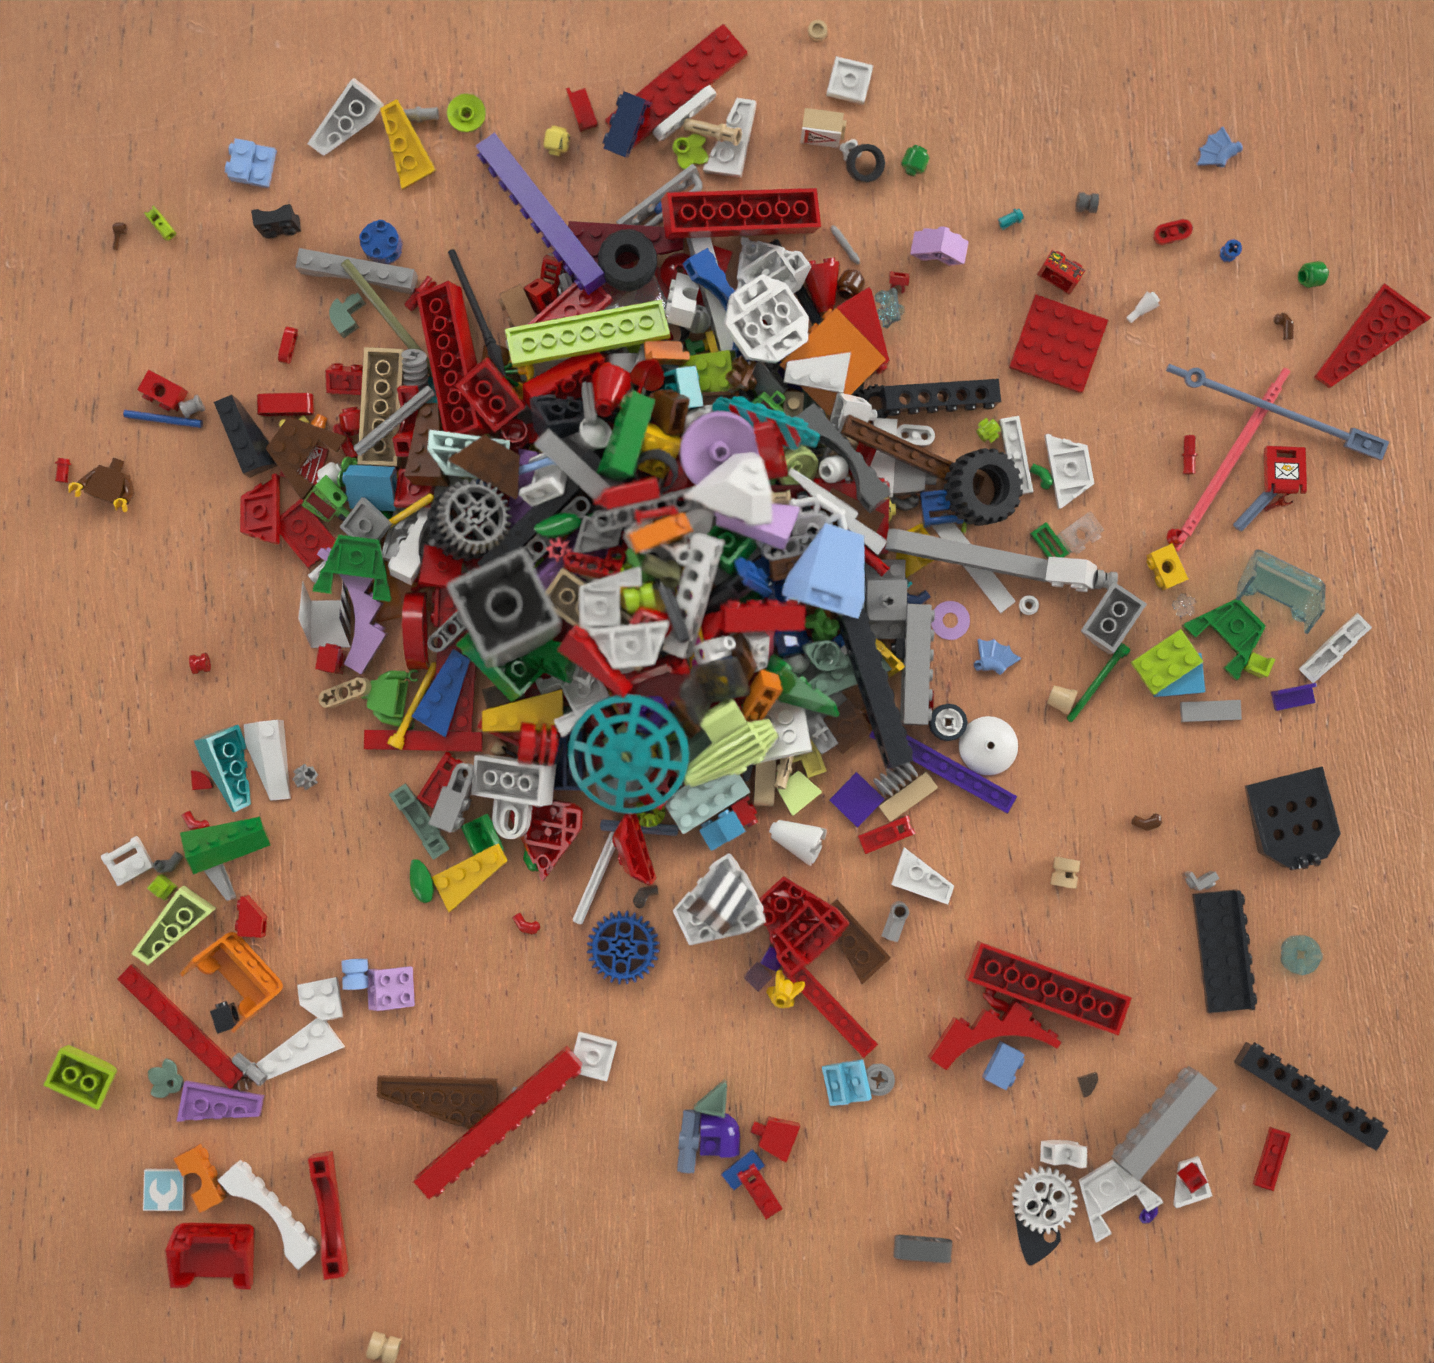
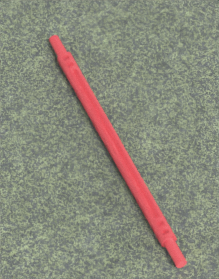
M1283 368L1275 383L1270 385L1262 400L1274 403L1282 390L1281 386L1291 372L1289 369ZM1257 406L1181 528L1182 534L1178 537L1179 541L1183 539L1186 541L1187 537L1192 535L1268 410ZM1184 543L1178 545L1179 547H1176L1175 550L1179 552Z

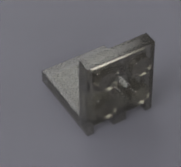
M736 656L692 666L679 693L681 699L686 704L688 716L696 725L703 722L713 702L747 696L750 693V688ZM724 676L729 680V682L724 683L720 680L719 677Z

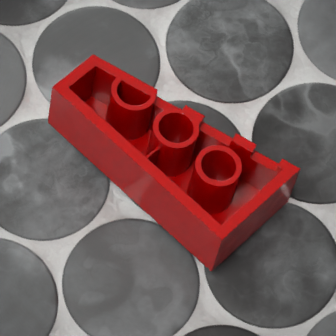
M594 352L566 359L522 384L523 400L531 409L530 397L548 394L555 395L559 399H566L567 396L574 397V399L582 397V383H592L593 373L598 367L602 366L604 357L600 352Z

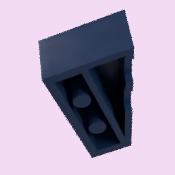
M625 91L623 95L620 94L616 102L618 109L616 114H612L609 125H611L609 133L606 132L603 138V144H605L603 149L628 158L637 139L640 124L643 125L645 120L643 115L646 107L650 108L652 103Z
M580 728L576 741L586 743V728ZM572 731L564 737L560 736L557 755L553 762L556 765L553 790L582 791L573 777L569 764L568 749ZM574 749L575 767L582 781L587 778L585 752Z

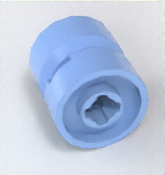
M367 959L342 960V972L345 974L342 978L344 990L369 987L368 976L365 975V972L368 971Z

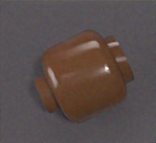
M856 269L843 271L837 283L839 295L845 299L854 297L861 292L865 280Z

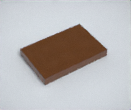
M831 488V494L857 510L858 515L855 518L857 521L874 532L878 530L885 514L877 510L869 513L858 500ZM821 507L820 511H824L827 516L832 515L830 511ZM837 520L832 522L833 526L839 527Z

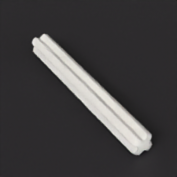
M614 832L609 834L573 917V921L577 924L583 923L616 848L612 842Z

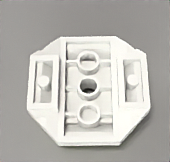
M762 274L729 297L723 326L746 359L777 363L808 341L809 316L786 283ZM762 319L767 322L768 326L763 324Z

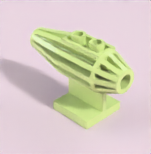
M733 697L727 698L698 715V721L712 743L688 764L683 782L686 786L690 784L691 787L730 774L733 775L735 773L739 775L751 763L756 765L763 761V756L766 755V752L779 737L770 720L764 719L747 722Z

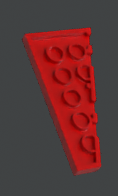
M1384 283L1314 375V378L1326 387L1331 388L1432 317Z

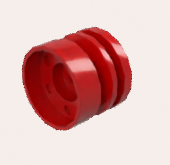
M521 722L518 742V764L531 765L534 756H538L539 766L543 765L544 757H547V766H553L558 749L556 724H550L549 733H546V724L542 723L540 732H536L535 723Z

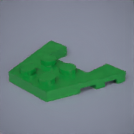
M338 535L312 591L331 594L334 573L375 579L372 599L391 602L392 598L380 540Z
M1236 598L1181 625L1193 638H1196L1208 625L1213 628L1237 653L1223 667L1235 681L1240 678L1253 648L1256 647L1266 627L1239 598Z

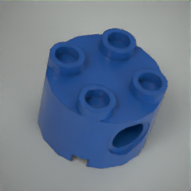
M380 219L369 223L360 233V245L372 262L390 265L401 256L403 242L397 230L390 223Z

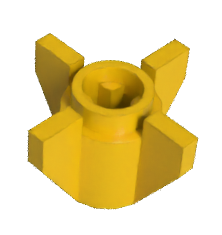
M777 970L776 986L768 987L766 993L776 1007L782 1009L792 1007L795 1003L794 997L804 989L805 983L802 981L793 984L790 980L784 979L782 970Z

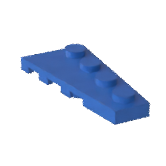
M455 649L452 650L412 715L413 718L444 737H447L460 691L471 660Z

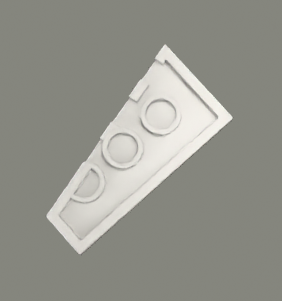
M317 1017L257 1062L256 1065L268 1076V1080L345 1046L327 1021H322Z

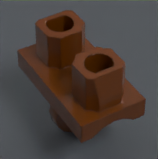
M742 356L733 360L731 365L735 369L730 370L725 376V379L730 383L728 391L731 394L739 388L745 392L755 389L757 381L752 372L757 363L754 360L747 362Z

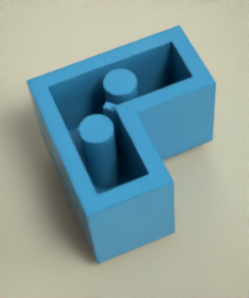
M726 809L718 814L719 819L714 822L710 819L701 824L702 829L699 831L711 851L746 832L733 810L729 812Z

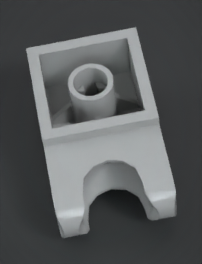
M465 763L456 765L448 786L442 787L429 821L430 825L448 832H456L458 829H461L465 820L462 817L464 811H468L472 802L469 798L472 790L474 765ZM465 769L468 771L467 778L463 777V771Z

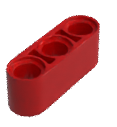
M257 394V415H314V394Z
M771 420L754 424L755 440L767 479L787 477L788 468L776 421Z

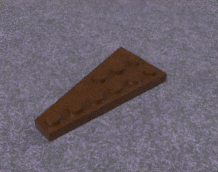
M379 1075L377 1077L378 1098L397 1105L407 1106L414 1111L429 1114L433 1118L458 1127L462 1126L470 1129L497 1106L498 1079L386 1075Z

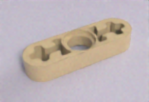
M358 677L326 689L320 693L319 703L324 708H335L366 696L371 691V682L366 678ZM361 683L363 684V687H361V690L354 689V688L360 687V686H361ZM346 687L348 689V696L343 698L342 690ZM329 696H335V697H336V698L330 699L329 702H327V699L329 698Z

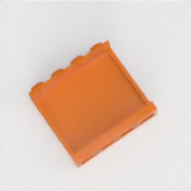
M837 308L834 311L829 309L822 316L824 321L820 325L815 323L808 330L810 333L808 341L781 359L782 363L779 366L785 370L786 363L789 361L850 353L843 393L851 395L886 359ZM800 386L827 413V416L832 414L837 392Z

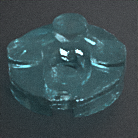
M1292 935L1281 945V963L1292 973L1299 975L1312 973L1323 959L1320 946L1311 937ZM1298 950L1305 952L1303 959H1297Z

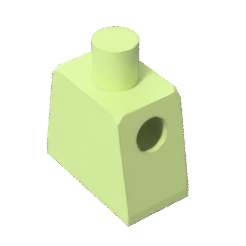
M796 771L793 775L789 774L786 790L777 788L792 816L822 793L800 771Z

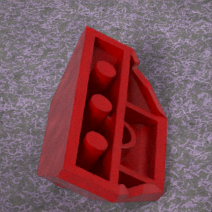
M625 813L612 837L613 845L617 847L619 853V864L623 866L624 872L629 876L651 886L657 877L637 813Z

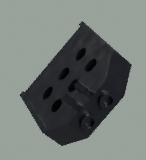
M1323 766L1245 785L1258 853L1282 867L1290 868V870L1308 869L1309 865L1320 866L1321 860L1329 856L1341 835ZM1307 797H1310L1312 800L1310 807L1306 806L1305 803ZM1288 802H1291L1293 805V809L1290 812L1286 809ZM1270 806L1274 809V814L1271 817L1267 814ZM1314 820H1316L1318 823V827L1316 830L1312 828V822ZM1294 825L1299 827V832L1296 835L1292 831ZM1275 830L1280 832V837L1277 840L1273 837Z

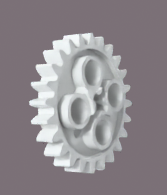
M1039 1166L1038 1172L1031 1168L1032 1174L1029 1175L1024 1172L1026 1178H1018L1021 1184L1014 1185L1018 1192L1012 1193L1017 1198L1011 1201L1013 1205L1017 1206L1013 1211L1020 1213L1017 1218L1019 1221L1024 1219L1023 1225L1025 1227L1030 1224L1031 1231H1034L1037 1227L1040 1234L1043 1228H1045L1048 1234H1050V1228L1058 1232L1057 1226L1060 1225L1065 1228L1063 1222L1065 1220L1071 1222L1068 1215H1075L1071 1208H1075L1077 1205L1072 1200L1078 1198L1071 1193L1076 1189L1069 1187L1072 1182L1069 1179L1065 1180L1066 1175L1064 1173L1059 1175L1057 1169L1052 1173L1049 1166L1046 1168V1171ZM1038 1182H1043L1042 1190L1036 1191L1035 1185ZM1056 1191H1062V1195L1059 1199L1053 1198V1195ZM1047 1197L1048 1201L1042 1203L1041 1198ZM1033 1200L1036 1202L1033 1209H1027L1029 1201ZM1049 1209H1053V1216L1050 1218H1046V1211Z

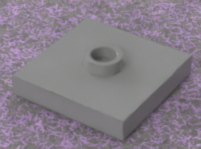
M364 497L353 508L340 525V528L348 536L381 540L392 526V523Z

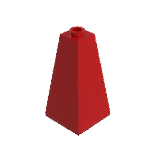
M868 287L836 308L886 359L871 374L872 376L875 373L879 375L887 370L886 366H888L890 360L871 288Z

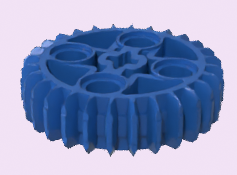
M627 910L624 916H622L621 911H618L617 917L611 912V919L603 916L604 923L597 921L599 929L593 927L592 930L595 932V935L589 934L588 936L593 939V942H587L588 946H592V949L587 950V953L593 954L588 960H595L596 962L592 968L599 967L600 969L597 974L604 972L603 979L611 976V983L615 978L618 979V984H621L622 979H625L626 984H629V978L636 982V976L643 979L642 972L650 973L647 967H655L651 961L658 960L654 953L660 952L659 949L655 948L660 942L654 941L658 934L651 933L654 930V926L648 928L649 920L643 923V916L636 919V912H634L632 917H630ZM617 923L615 937L601 936L609 926ZM621 923H629L631 930L628 933L622 932L620 929ZM635 925L643 931L647 940L634 939ZM619 935H620L621 937H628V936H630V940H629L628 938H620V939H618V937H619ZM599 941H607L609 948L601 950L598 946ZM622 942L625 943V946L629 947L625 952H621V948L617 947L621 946ZM641 944L646 945L649 949L648 953L640 954L638 946ZM600 955L613 956L612 969L603 963ZM631 958L645 959L640 967L630 971ZM619 962L625 963L627 966L626 971L619 972L616 969V964Z

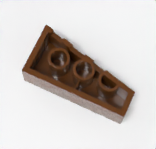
M425 403L418 409L404 476L413 485L450 486L448 475L442 471L428 452L429 431L444 432L438 403Z

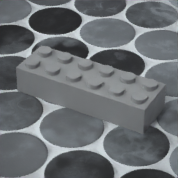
M907 604V620H904V658L902 659L905 667L901 669L900 721L902 725L924 726L928 725V721L932 719V709H929V701H932V689H929V682L933 680V669H930V662L933 661L934 651L930 649V643L934 641V630H931V623L935 619V610H931L932 605Z
M1190 1066L1183 1068L1179 1072V1078L1166 1087V1093L1161 1099L1158 1098L1154 1101L1148 1114L1145 1113L1139 1119L1138 1126L1135 1129L1132 1128L1127 1133L1126 1140L1122 1144H1118L1113 1150L1114 1154L1112 1157L1138 1181L1218 1089L1201 1073Z

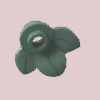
M166 1058L163 1061L162 1067H153L148 1070V1079L154 1085L150 1093L154 1097L165 1098L169 1093L180 1091L184 1085L182 1076L177 1073V1065L170 1059Z

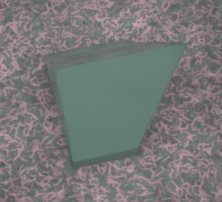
M725 1079L695 1103L694 1109L697 1112L725 1118L727 1081Z

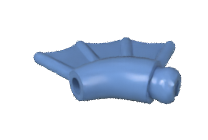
M1221 127L1217 133L1208 135L1207 143L1199 148L1201 157L1197 165H1216L1217 167L1224 168L1229 158L1243 150L1242 143L1232 142L1225 128Z
M995 639L991 641L977 640L980 660L974 662V668L977 671L993 670L1001 675L1008 667L1021 660V657L1011 651L1009 645L1003 646Z

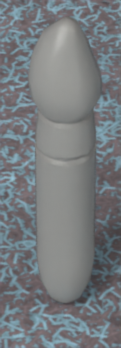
M831 226L833 235L849 255L850 260L859 265L860 260L857 253L854 252L841 231L836 226Z

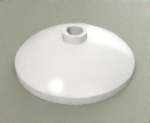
M986 716L971 721L959 739V753L963 762L969 769L982 775H996L1005 771L1012 765L1018 752V740L1014 730L1008 723L996 717ZM988 742L994 744L993 749H988Z

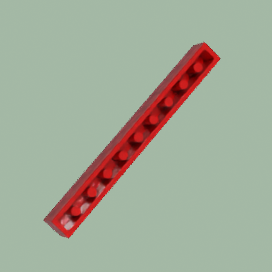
M566 1045L415 1176L413 1183L428 1200L433 1196L438 1197L443 1193L444 1187L448 1183L453 1184L459 1179V1174L464 1169L466 1171L471 1169L475 1164L474 1161L479 1156L483 1158L490 1152V1147L493 1144L498 1145L501 1143L508 1131H515L521 1125L520 1121L523 1118H530L536 1112L535 1108L540 1104L542 1106L551 1099L550 1095L555 1091L560 1092L566 1086L565 1082L570 1078L575 1079L582 1072L580 1070L582 1062Z

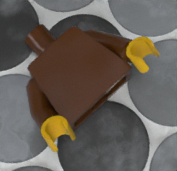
M117 458L112 459L109 468L98 465L97 468L91 470L77 483L73 482L68 486L69 493L76 490L75 497H80L81 490H84L83 492L90 496L113 503L116 511L119 507H122L123 512H127V505L135 494L130 476L121 472L124 461Z

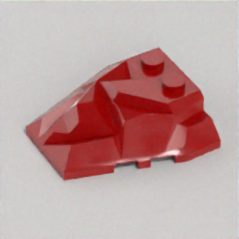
M785 876L759 898L764 907L765 923L763 925L767 927L770 935L769 940L774 945L777 953V960L791 977L816 960L841 937V933L850 924L836 907Z

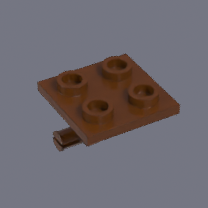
M674 698L667 706L668 710L679 721L689 739L693 738L702 729L698 719L689 714L687 706L683 701Z

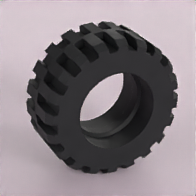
M982 448L958 457L956 462L952 463L949 467L951 472L946 473L945 480H947V483L944 484V490H947L946 501H949L951 504L949 508L952 512L956 511L957 518L960 520L964 519V522L969 525L983 526L1003 521L1015 512V507H1018L1021 502L1019 497L1023 495V490L1021 489L1023 480L1019 478L1020 470L1015 468V462L1012 458L1007 459L1008 455L1004 452L998 453L997 449ZM978 469L986 472L994 484V497L989 505L980 502L973 491V477Z
M450 485L431 504L427 514L429 520L426 522L427 529H430L428 535L430 539L435 540L434 546L437 549L442 548L444 550L443 554L446 556L450 554L453 556V559L459 560L463 558L464 561L479 559L488 552L486 547L484 553H481L478 548L476 554H473L472 548H470L468 553H465L464 546L457 550L458 544L455 543L451 546L452 539L445 540L448 534L446 532L440 533L444 526H437L438 522L442 521V519L436 518L437 514L442 513L437 510V507L442 505L439 501L441 498H445L443 494L446 491L450 493L449 488L453 486ZM469 492L476 502L485 496L478 492ZM457 497L458 503L465 505L464 498ZM485 501L486 507L493 509L492 502ZM496 510L489 518L498 526L499 515ZM483 528L484 535L491 537L490 530ZM477 537L474 539L464 538L469 541H479Z

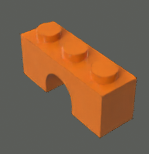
M201 1144L174 1158L182 1177L189 1173H196L202 1180L201 1188L191 1194L199 1213L227 1198L226 1189L217 1181V1170L208 1159V1151Z

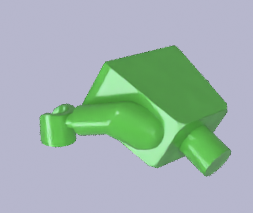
M390 670L380 675L377 680H371L370 693L361 698L367 699V708L373 710V714L382 723L400 727L403 721L408 681L405 679L417 682L419 679H412L410 677L413 672L419 673L417 670H411L409 673H406V671ZM412 721V726H411L410 728H408L407 730L410 731V730H412V729L414 728V726H415L414 721Z

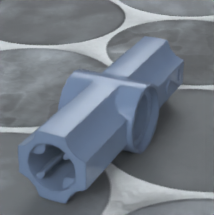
M692 1109L683 1110L682 1129L679 1134L678 1149L680 1150L677 1171L682 1173H694L696 1151H698L700 1112Z

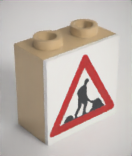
M805 108L800 143L839 148L840 139L844 140L847 121L843 120L844 113Z

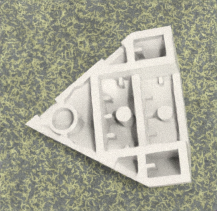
M742 237V252H740L738 287L736 291L762 274L786 283L792 293L801 288L811 269V265L801 252L788 251L784 247L761 241L754 242L746 237Z
M754 452L732 455L683 497L690 501L693 499L703 503L702 506L731 518L735 516L751 526L772 524L771 490L762 458Z

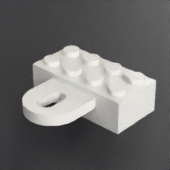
M489 754L475 755L471 795L494 798L492 821L495 830L500 836L506 839H515L523 836L531 824L532 805L545 806L552 804L556 765L547 766V763H543L542 766H539L538 762L535 761L531 765L518 764V760L515 758ZM510 810H513L515 813L513 830L508 827Z

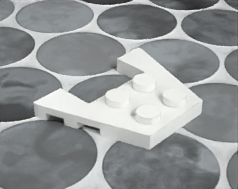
M641 567L580 586V628L590 631V629L620 626V586H641Z
M552 676L550 679L543 680L541 677L535 681L541 695L562 688L573 712L554 720L561 737H564L574 729L580 717L593 704L610 697L604 684L598 679L590 686L573 679L571 684H568Z
M1113 1159L1079 1179L1096 1243L1112 1234L1101 1215L1130 1197L1137 1195L1147 1212L1163 1203L1157 1194L1138 1181Z

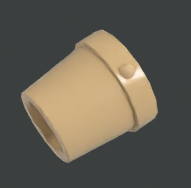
M1054 685L1047 704L1069 715L1077 691Z

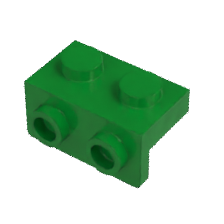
M488 814L461 826L473 855L498 843L502 850H504L501 839L498 837Z

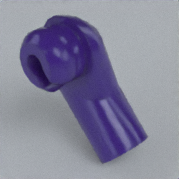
M1158 1207L1149 1212L1144 1208L1139 1216L1141 1223H1150L1157 1216Z

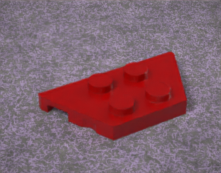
M275 473L271 475V480L265 484L259 483L253 490L241 496L240 532L243 535L279 545L280 476Z

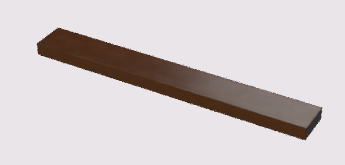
M850 414L846 416L840 433L947 482L945 480L946 473L951 472L949 467L954 463ZM975 473L972 482L975 496L979 495L985 478Z

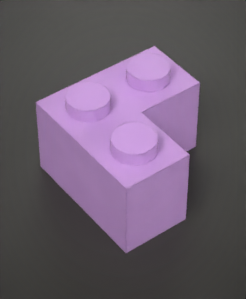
M938 227V229L933 230L924 228L923 231L914 232L910 254L922 261L938 259L949 266L965 264L968 241L961 238L960 234L951 232L947 227Z

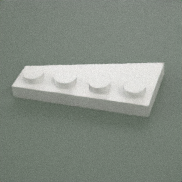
M736 99L726 120V125L730 128L735 129L739 127L742 129L741 141L737 146L733 145L732 142L717 141L715 148L710 153L707 164L703 168L704 173L742 177L757 105L756 100Z

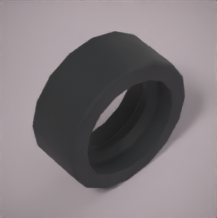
M857 145L847 155V171L856 181H875L884 171V155L875 145ZM864 151L871 152L876 160L875 169L868 175L860 174L855 166L856 157Z

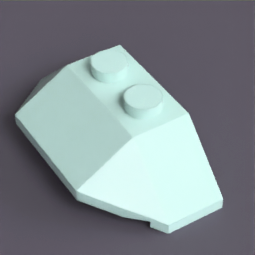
M435 430L429 431L428 452L446 475L479 479L448 461L449 457L480 438L479 436ZM491 438L506 448H510L509 440Z

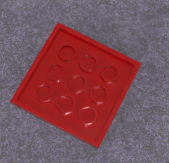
M1035 294L1008 368L1082 394L1108 319Z

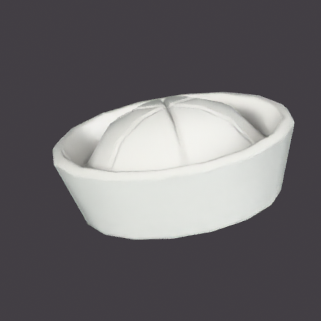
M597 418L595 425H588L584 419L580 424L579 437L582 443L593 450L607 446L612 434L608 424L602 419Z

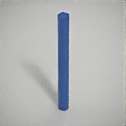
M124 410L123 413L124 418L202 428L203 421L131 410Z

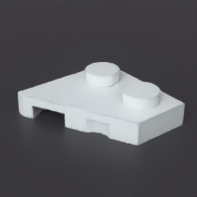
M1198 1156L1178 1162L1177 1173L1193 1162L1207 1180ZM1177 1174L1173 1201L1175 1208L1212 1197L1208 1181L1191 1194Z

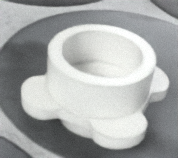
M855 139L847 141L845 144L842 143L839 147V150L843 152V159L845 161L847 160L849 149H853L858 145Z

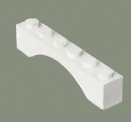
M448 475L450 485L455 486L457 482L464 481V479L458 476ZM436 486L434 500L447 488L446 486ZM426 507L419 510L417 514L418 520L415 524H411L407 532L408 537L406 540L401 541L398 547V554L396 557L393 556L388 564L391 576L410 585L413 584L421 570L419 548L421 539L427 529L426 522L429 520L427 514L430 508Z
M242 1160L238 1161L217 1181L230 1195L251 1200L271 1215L281 1232L285 1256L299 1270L319 1251L318 1241L305 1232L304 1225L299 1221L296 1222L292 1217L291 1211L278 1202L277 1195L272 1191L269 1192L265 1187L264 1181L251 1172L252 1168L250 1165L242 1162Z

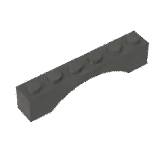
M813 403L796 416L809 423L808 428L820 434L819 443L826 445L846 460L854 477L857 499L869 513L888 500L891 494L888 485L885 482H881L872 467H868L864 462L863 456L851 447L850 441L838 432L836 424L826 418L822 408L817 407Z

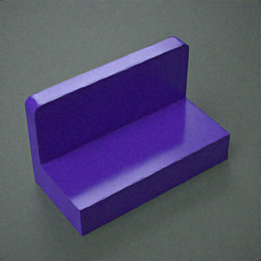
M1316 683L1272 691L1271 696L1274 710L1278 711L1316 703L1312 689L1317 687Z

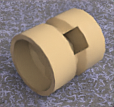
M1055 857L1053 868L1056 871L1052 873L1050 884L1076 889L1078 877L1075 874L1079 872L1081 861Z
M374 1331L366 1358L375 1361L381 1358L383 1363H395L402 1339L393 1336L386 1338L385 1334Z

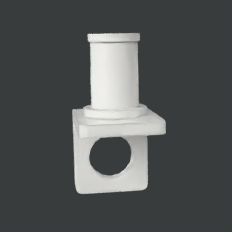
M722 636L694 646L692 649L698 666L730 656L732 654L731 649L735 647V641L730 636ZM700 649H702V650L704 651V654H705L704 660L700 657V654H699V650H700Z

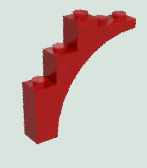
M1012 1000L1008 1011L1004 1012L1000 1019V1014L990 1008L987 1011L983 1008L971 1028L969 1027L970 1023L962 1017L959 1020L953 1017L929 1053L928 1058L947 1071L952 1063L967 1049L991 1038L1010 1035L1031 1037L1044 1041L1056 1049L1059 1048L1062 1042L1057 1039L1059 1035L1048 1029L1046 1032L1040 1028L1042 1024L1033 1017L1029 1020L1033 1013L1028 1010L1030 1007L1022 1000H1019V1002Z

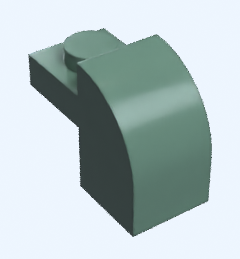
M359 293L349 295L343 304L336 298L330 307V320L343 338H346L360 328L351 316L366 304Z

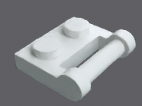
M138 836L131 838L130 842L116 850L101 855L102 861L108 867L117 886H121L153 868V862ZM136 848L138 853L118 864H115L113 861L117 857Z

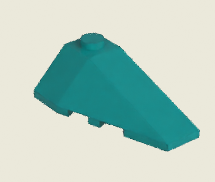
M234 725L194 740L203 764L232 812L251 805L249 781L246 779V768L248 766L244 756L246 744L239 725Z

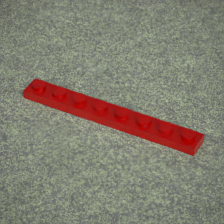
M131 964L117 978L130 993L229 1089L233 1088L244 1076L243 1071L232 1063V1059L134 964Z

